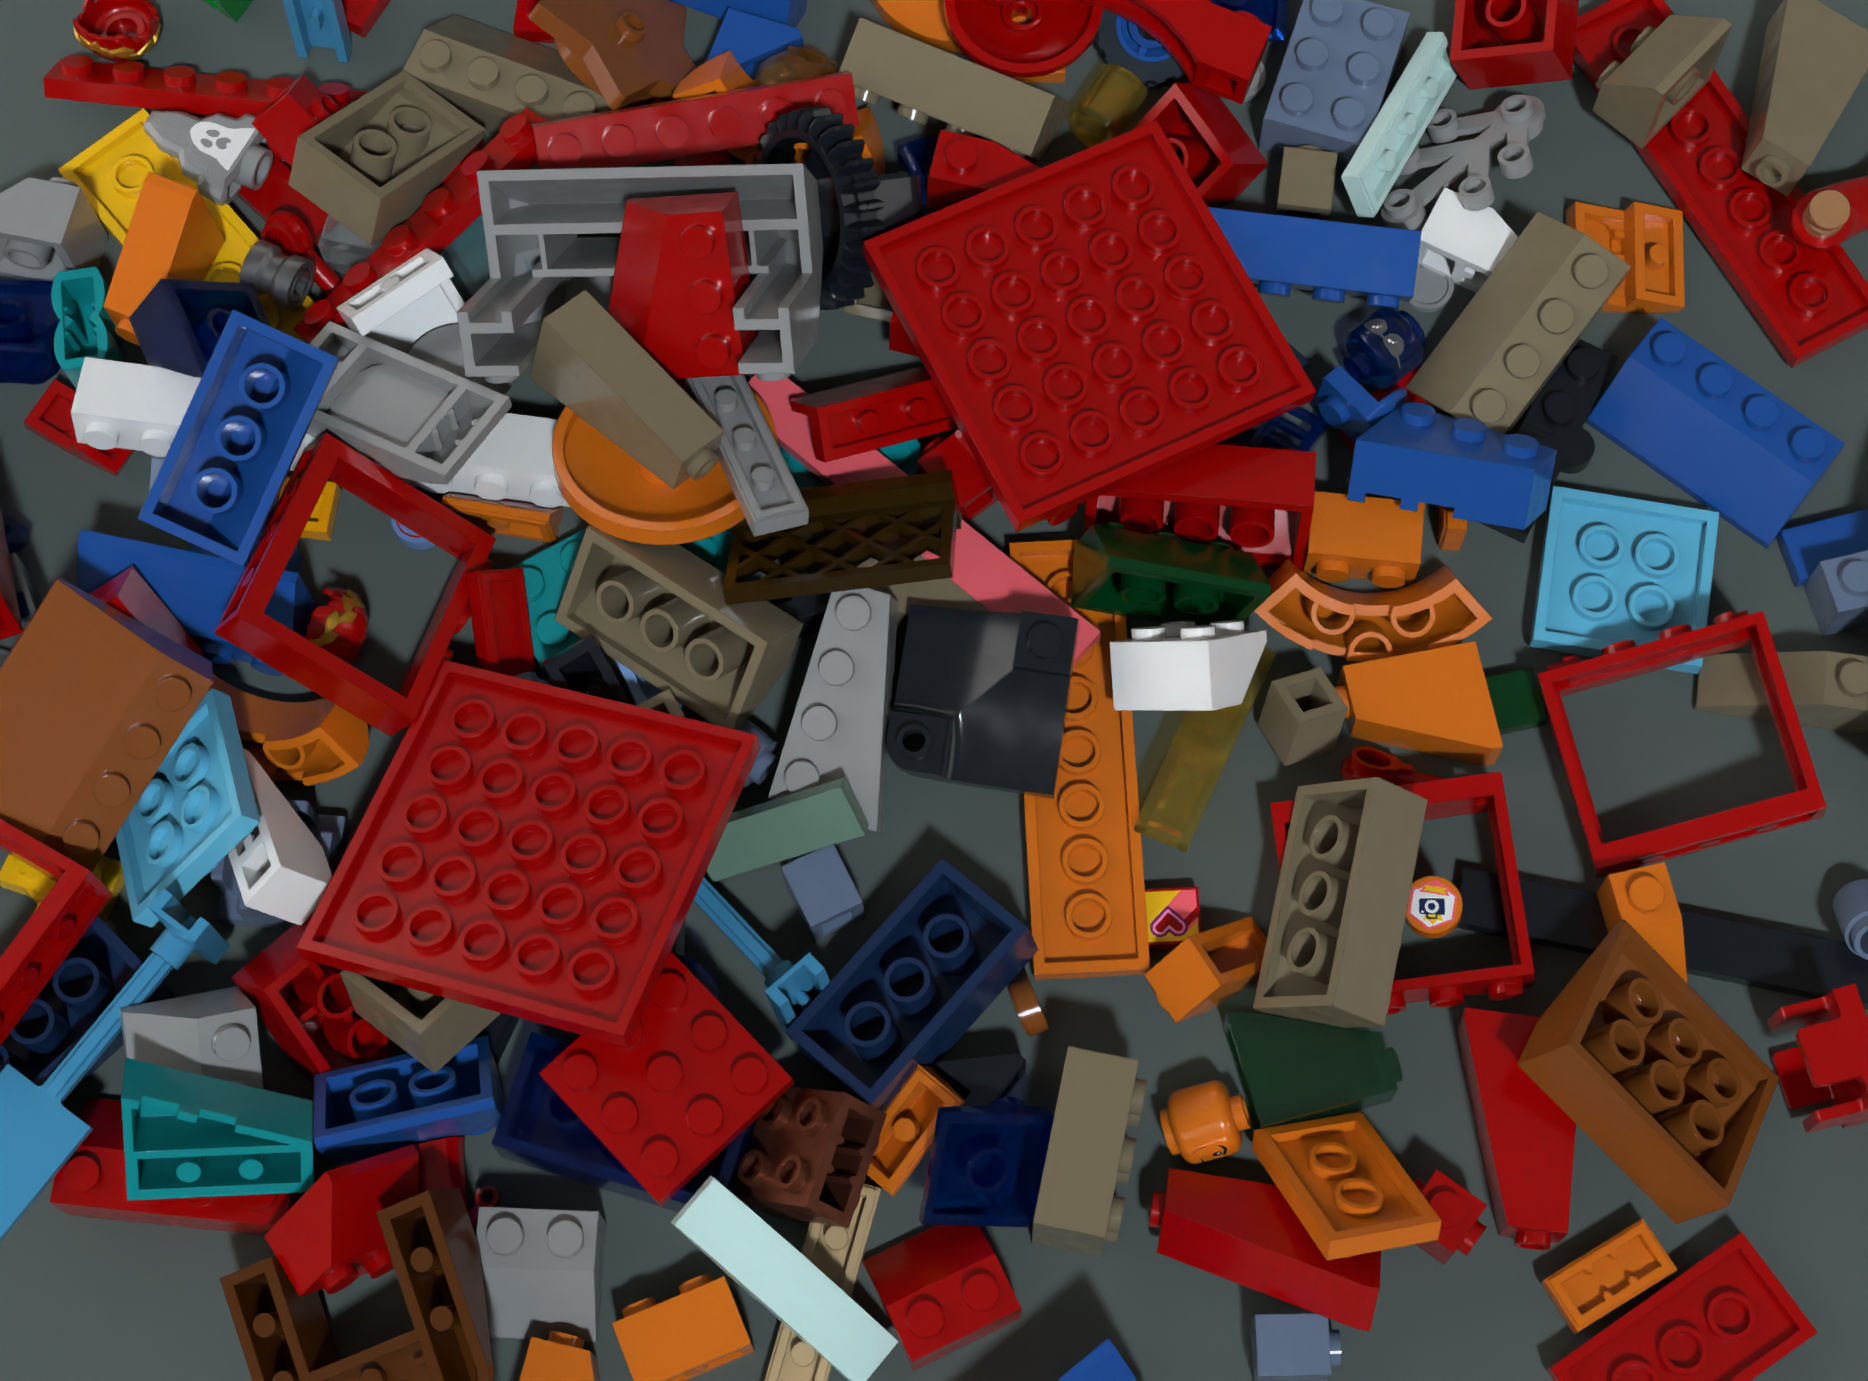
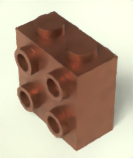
M790 1087L757 1118L746 1153L738 1167V1176L732 1194L742 1202L775 1217L849 1228L854 1211L860 1200V1193L873 1154L878 1147L879 1136L887 1114L845 1092Z

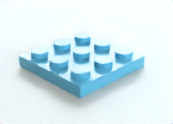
M1553 486L1549 494L1529 647L1595 658L1603 655L1601 651L1603 648L1617 642L1634 640L1636 646L1656 641L1658 640V633L1674 626L1689 624L1692 630L1706 627L1719 512ZM1703 658L1664 669L1698 674L1702 668Z
M213 688L206 693L116 834L132 920L151 928L159 919L148 906L163 888L180 902L207 873H210L260 823L231 697Z

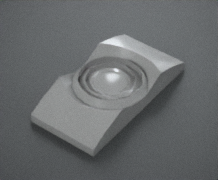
M331 321L326 324L309 344L340 358L307 430V434L318 439L327 432L347 446L368 454L400 478L429 484L448 485L512 407L510 397L369 337H362L359 333Z

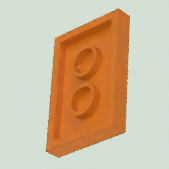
M1362 1111L1254 1130L1253 1152L1327 1261L1438 1240L1441 1219Z

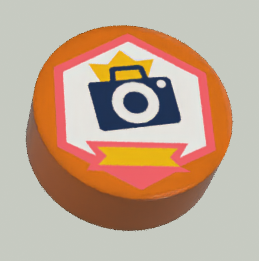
M1427 876L1418 879L1412 883L1405 917L1407 925L1416 934L1426 938H1440L1448 935L1458 926L1461 920L1463 904L1460 892L1454 884L1442 877Z

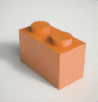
M1315 491L1314 510L1303 572L1306 574H1316L1318 579L1326 582H1344L1349 578L1371 580L1374 585L1382 588H1399L1404 584L1414 583L1421 562L1425 503L1419 502L1418 511L1415 512L1400 509L1401 500L1366 496L1365 502L1362 503L1347 500L1348 494Z
M704 1274L681 1284L678 1287L680 1292L678 1296L661 1303H657L656 1297H650L635 1302L622 1310L624 1318L613 1322L612 1325L633 1381H687L755 1352L725 1276L713 1280L712 1274Z

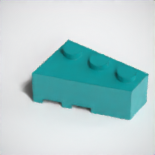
M125 1057L121 1104L127 1201L307 1192L314 1184L313 1101Z

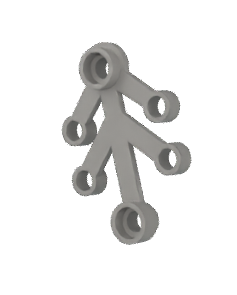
M1517 94L1506 98L1491 112L1458 118L1456 112L1452 109L1437 110L1427 126L1430 139L1434 143L1443 145L1419 149L1417 144L1399 175L1411 174L1421 168L1442 166L1413 190L1398 189L1387 195L1381 209V216L1385 227L1422 231L1428 219L1424 206L1438 196L1444 187H1449L1467 171V178L1461 182L1458 188L1464 208L1469 211H1480L1489 207L1495 199L1490 181L1491 152L1502 142L1507 141V146L1502 148L1497 156L1503 176L1508 179H1518L1528 175L1534 167L1529 149V141L1541 133L1543 121L1546 117L1543 102L1534 96ZM1481 133L1475 139L1448 143L1455 140L1458 136Z

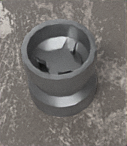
M260 240L254 244L245 257L240 272V286L242 289L258 296L268 294L272 296L275 304L293 311L300 307L310 292L315 277V265L313 261L296 254L288 257L282 253L279 246L265 240Z

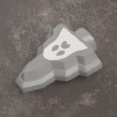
M152 111L143 124L145 133L162 152L180 160L182 174L198 183L199 193L220 206L229 205L239 194L243 186L252 190L261 188L272 167V150L266 148V139L251 124L257 116L247 113L237 119L216 113L200 119L182 111Z

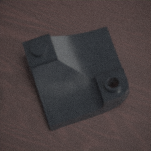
M910 604L896 696L890 713L886 737L887 752L893 764L901 771L920 778L1054 799L1071 690L1079 619L1022 610L1021 613L984 612ZM912 733H918L925 737L924 747L917 752L908 751L904 747L905 739Z

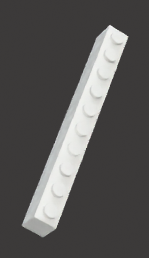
M85 357L71 408L77 443L88 444L101 450L122 448L143 451L155 457H166L204 372ZM506 413L448 485L429 484L400 478L413 487L423 488L431 493L440 494L450 491L478 495L483 499L492 501L511 499L532 502L544 508L570 507L558 488L553 467L552 439L558 419ZM306 433L290 471H294L303 451L317 439ZM354 449L355 451L359 452L360 454L375 462L379 466L383 467L387 471L391 472L382 464H380L375 459L370 457L368 454H365L361 451Z

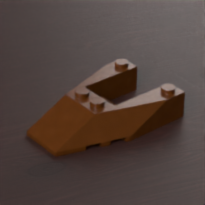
M460 1189L427 1190L376 1212L414 1330L340 1360L318 1291L299 1297L276 1256H271L221 1277L220 1281L252 1381H494L479 1245Z

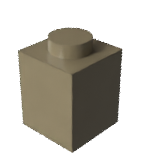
M1303 145L1297 148L1284 146L1275 215L1329 221L1338 153L1327 152L1312 145Z
M1321 667L1271 681L1258 726L1283 765L1287 766L1333 752L1348 708Z

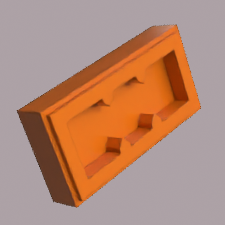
M1641 1219L1550 1275L1541 1282V1285L1575 1335L1670 1276L1678 1269L1645 1220Z

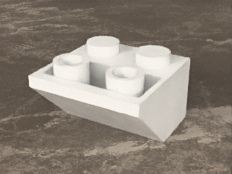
M1244 620L1210 622V625L1195 626V621H1175L1161 623V626L1132 628V638L1110 642L1114 710L1213 711L1242 704L1267 642L1266 630H1244Z

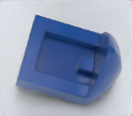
M1338 365L1324 377L1314 403L1319 407L1322 417L1329 425L1336 429L1341 428L1356 442V439L1402 403H1405L1407 391L1405 388L1398 389L1378 402Z

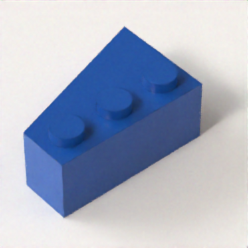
M1402 403L1356 439L1347 500L1364 503L1366 493L1401 499L1400 509L1417 512L1419 502L1454 508L1453 518L1524 530L1546 511L1557 450L1539 445L1535 438L1528 435H1507L1487 429L1486 424L1476 419H1455L1436 413L1432 406L1424 403Z

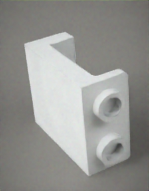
M425 248L336 309L350 330L359 333L362 337H369L409 354L414 344L425 334L443 326L458 324L457 312L465 302L450 280L454 274L444 258Z

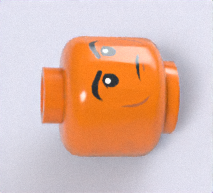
M1219 1080L1208 1081L1172 1092L1168 1097L1167 1108L1160 1110L1162 1130L1171 1154H1181L1183 1159L1189 1164H1200L1239 1152L1242 1147V1130L1251 1128V1120L1243 1095L1231 1096L1227 1086Z

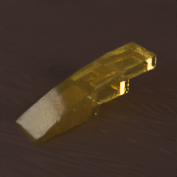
M1265 649L1263 650L1242 704L1213 711H1186L1135 823L1134 831L1187 853L1221 782L1229 759L1245 728L1252 707L1270 672L1276 654Z

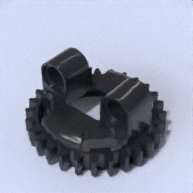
M829 107L799 108V110L779 115L777 121L769 124L767 128L768 134L763 135L760 139L762 150L756 152L754 158L758 164H791L797 152L793 148L795 144L806 142L811 146L805 166L818 181L823 261L827 269V273L822 274L820 310H833L855 305V300L865 297L864 288L873 287L874 285L870 273L872 270L863 255L865 254L863 242L881 235L885 231L893 230L924 217L919 175H908L907 171L878 174L877 170L872 167L874 163L873 158L863 159L861 156L865 145L864 140H853L854 126L853 124L843 125L841 113L831 114ZM840 232V236H834L833 233Z

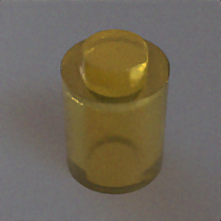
M1104 65L1069 116L1074 136L1088 147H1093L1119 136L1147 96V90L1142 81L1132 72L1119 65Z

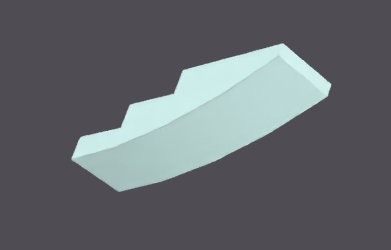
M709 1176L670 1222L752 1298L764 1305L798 1338L810 1345L848 1381H867L899 1342L821 1270L714 1177Z

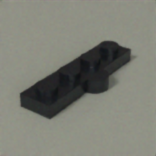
M1579 339L1538 393L1517 434H1524L1535 438L1539 445L1557 450L1549 493L1560 472L1567 474L1579 473L1590 463L1594 454L1595 443L1591 434L1583 426L1618 356ZM1536 520L1524 530L1485 523L1481 524L1524 544Z

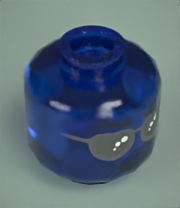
M1390 308L1378 309L1350 329L1345 336L1344 349L1347 356L1343 359L1344 367L1348 374L1359 384L1368 383L1377 389H1389L1417 369L1424 359L1423 346L1426 344L1424 331L1416 319L1404 310L1397 312Z

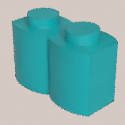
M96 266L57 272L51 289L52 306L60 320L54 336V352L60 367L76 389L85 357L125 362L123 352L117 344L120 336L115 332L116 326L103 307L109 286Z

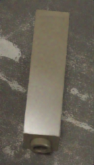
M1818 0L1782 1L1766 28L1741 166L1742 170L1788 197L1812 164L1868 69V30Z
M586 289L543 319L530 372V377L539 386L672 489H675L689 477L694 481L701 479L716 465L719 460L716 452L724 431Z

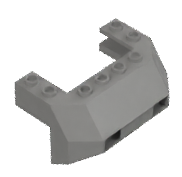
M803 163L476 171L490 279L457 312L466 377H485L486 382L493 384L508 383L518 379L534 360L543 319L585 289L608 312L620 237H577V234L621 233L626 202L629 199L738 192L743 231H749V234H744L751 284L733 307L735 330L758 331L757 337L738 363L739 374H757V378L763 381L786 379L791 374L796 373L818 339L823 239L818 181Z

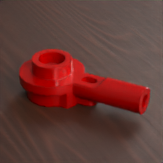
M279 210L267 218L265 227L261 232V240L279 246L282 253L288 257L296 254L313 261L315 265L314 281L327 296L343 282L333 269L313 250V238L310 228L301 217L288 211Z
M1365 746L1354 748L1351 756L1343 760L1340 769L1342 777L1346 780L1379 777L1397 786L1449 779L1414 771L1415 768L1412 765L1400 762L1395 755Z

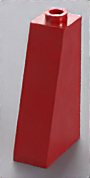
M1465 1007L1457 1020L1456 1034L1498 1236L1514 1238V1246L1519 1248L1549 1250L1551 1243L1558 1244L1568 1234L1576 1123L1517 1065L1540 1017Z
M1169 1168L1165 1192L1153 1191L1148 1226L1160 1228L1157 1253L1355 1329L1370 1331L1380 1289L1381 1251L1327 1261L1276 1185Z

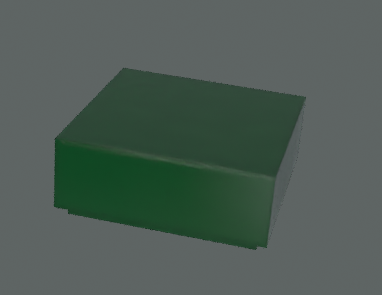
M1533 667L1485 677L1500 735L1545 726L1548 718Z

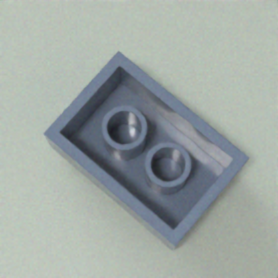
M1303 0L1263 118L1259 150L1283 156L1284 146L1294 148L1303 145L1316 146L1327 152L1338 153L1336 171L1343 173L1385 103L1403 47L1410 12L1367 0Z

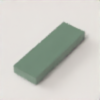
M845 777L733 812L706 871L712 882H716L864 836L869 824Z

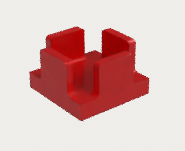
M1856 983L1832 989L1826 996L1779 1008L1767 1020L1771 1032L1802 1024L1807 1025V1027L1799 1029L1795 1034L1799 1047L1776 1052L1770 1059L1774 1072L1779 1077L1778 1084L1786 1107L1789 1110H1797L1824 1102H1832L1834 1106L1814 1111L1803 1120L1805 1132L1811 1133L1841 1125L1843 1129L1867 1122L1868 1017Z

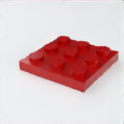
M673 953L668 956L629 1047L580 1035L539 1072L545 1083L660 1207L670 1200L794 1084L793 1078Z

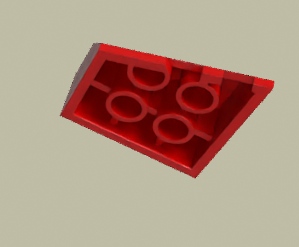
M738 192L629 199L626 202L608 313L672 379L746 375L739 374L738 363L757 337L758 331L735 330L733 307L751 284Z
M313 912L301 926L294 924L234 974L232 978L243 994L256 1007V1013L291 1064L314 1085V1075L393 1057L390 1052L396 1043L355 1012L340 974L342 969L305 960L300 955L296 947L314 914Z

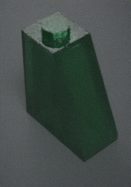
M1243 1011L1226 1014L1223 1030L1254 1130L1343 1115L1390 1102L1398 1090L1396 1083L1403 1080L1396 1051L1393 1047L1385 1049L1379 1032L1343 1028Z

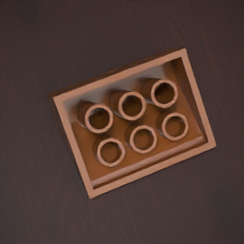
M57 577L0 667V818L93 872L213 684L212 662Z
M1626 920L1616 923L1536 1022L1517 1063L1675 1224L1730 1206L1779 1081V1077Z

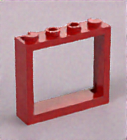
M325 432L303 451L214 633L391 737L416 720L442 661L451 660L453 651L448 648L453 634H457L465 626L471 615L470 604L468 603L469 595L466 573L491 570L493 562L488 559V556L496 538ZM328 479L458 559L398 693L264 614Z
M1747 610L1735 614L1728 611L1713 619L1714 625L1692 630L1689 624L1674 626L1658 633V640L1638 646H1636L1634 640L1617 642L1601 650L1602 656L1585 661H1580L1579 656L1563 657L1562 662L1546 666L1547 671L1538 673V687L1596 879L1823 818L1827 808L1764 611L1749 615ZM1749 645L1795 792L1605 843L1561 697Z
M1502 772L1398 785L1428 800L1424 820L1487 812L1512 965L1394 980L1387 1015L1405 1011L1406 1004L1429 1001L1430 1007L1446 1008L1464 1003V996L1488 993L1490 1000H1508L1522 996L1524 988L1533 987L1535 971ZM1295 800L1270 803L1279 871H1281Z
M0 819V849L56 881V884L0 957V1046L113 895L90 870Z

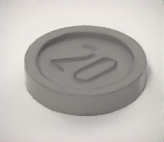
M1418 263L1414 296L1409 302H1404L1417 311H1437L1450 301L1454 290L1453 279L1431 271Z

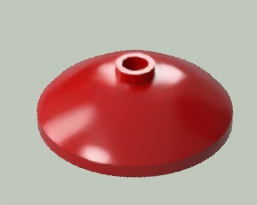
M944 0V13L949 31L961 50L973 61L985 68L1006 76L1032 78L1052 74L1075 62L1085 53L1096 37L1103 11L1101 8L1084 3L1062 0L1020 1L999 7H993L977 0ZM1017 16H1024L1030 22L1026 25H1019L1012 19Z

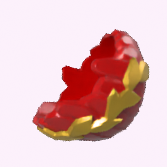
M85 0L83 3V13H79L77 18H73V29L78 42L95 55H98V57L113 62L133 61L140 59L142 55L150 52L158 40L161 24L159 23L157 9L149 0Z
M325 587L322 592L331 596L330 601L326 606H320L313 610L305 638L351 665L360 656L368 630V617L365 605L360 597L350 589Z

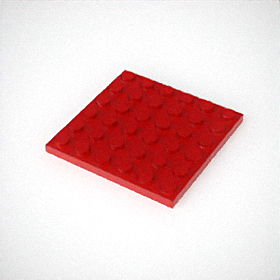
M1157 120L863 242L865 252L863 255L1016 532L1309 403L1315 396L1316 390Z
M443 660L416 720L411 722L296 948L305 960L629 1047L760 751L761 746L758 736L744 731Z

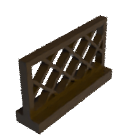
M952 470L799 489L809 509L808 524L754 537L746 518L734 525L723 594L726 605L953 578L956 530L961 529L962 514ZM900 538L908 541V543L896 551L887 548V546ZM844 545L852 548L839 558L830 555ZM926 551L939 556V558L914 561L915 558ZM788 552L797 555L783 565L774 562ZM869 558L879 561L870 567L857 568V566ZM813 565L823 568L814 574L800 575ZM759 571L766 574L760 580L744 582Z

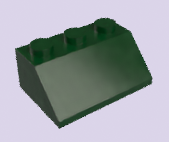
M1106 522L1097 525L1092 524L1074 547L1071 607L1160 623L1195 621V626L1210 625V622L1245 620L1271 593V584L1253 554L1233 550L1232 546L1222 542L1198 544L1182 541L1179 536L1168 532H1157L1149 535L1127 531V528L1122 524Z

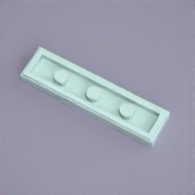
M1427 32L1341 175L1357 217H1374L1458 75V72L1450 62L1451 49L1444 32Z

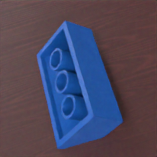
M1208 207L1253 284H1258L1259 294L1290 297L1291 288L1313 291L1312 300L1328 303H1344L1345 295L1367 297L1366 306L1398 310L1400 301L1409 302L1414 296L1422 231Z
M232 310L137 519L245 567L340 358L238 311Z
M1662 317L1629 356L1586 421L1588 425L1711 511L1719 512L1721 518L1765 549L1771 545L1780 531L1826 475L1845 445L1837 437Z
M81 529L78 537L77 587L89 594L133 566L203 650L202 657L219 665H229L231 659L251 663V667L259 672L273 676L284 675L214 633L246 566H240L221 557ZM284 570L264 614L305 637L307 635V627L311 621V613L318 606L299 573Z

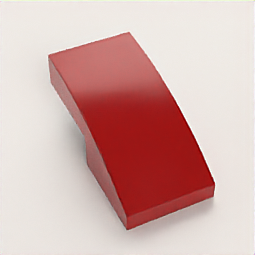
M54 379L24 420L25 428L84 462L117 477L135 450L122 448L101 450L88 444L77 443L71 416V408L76 391Z

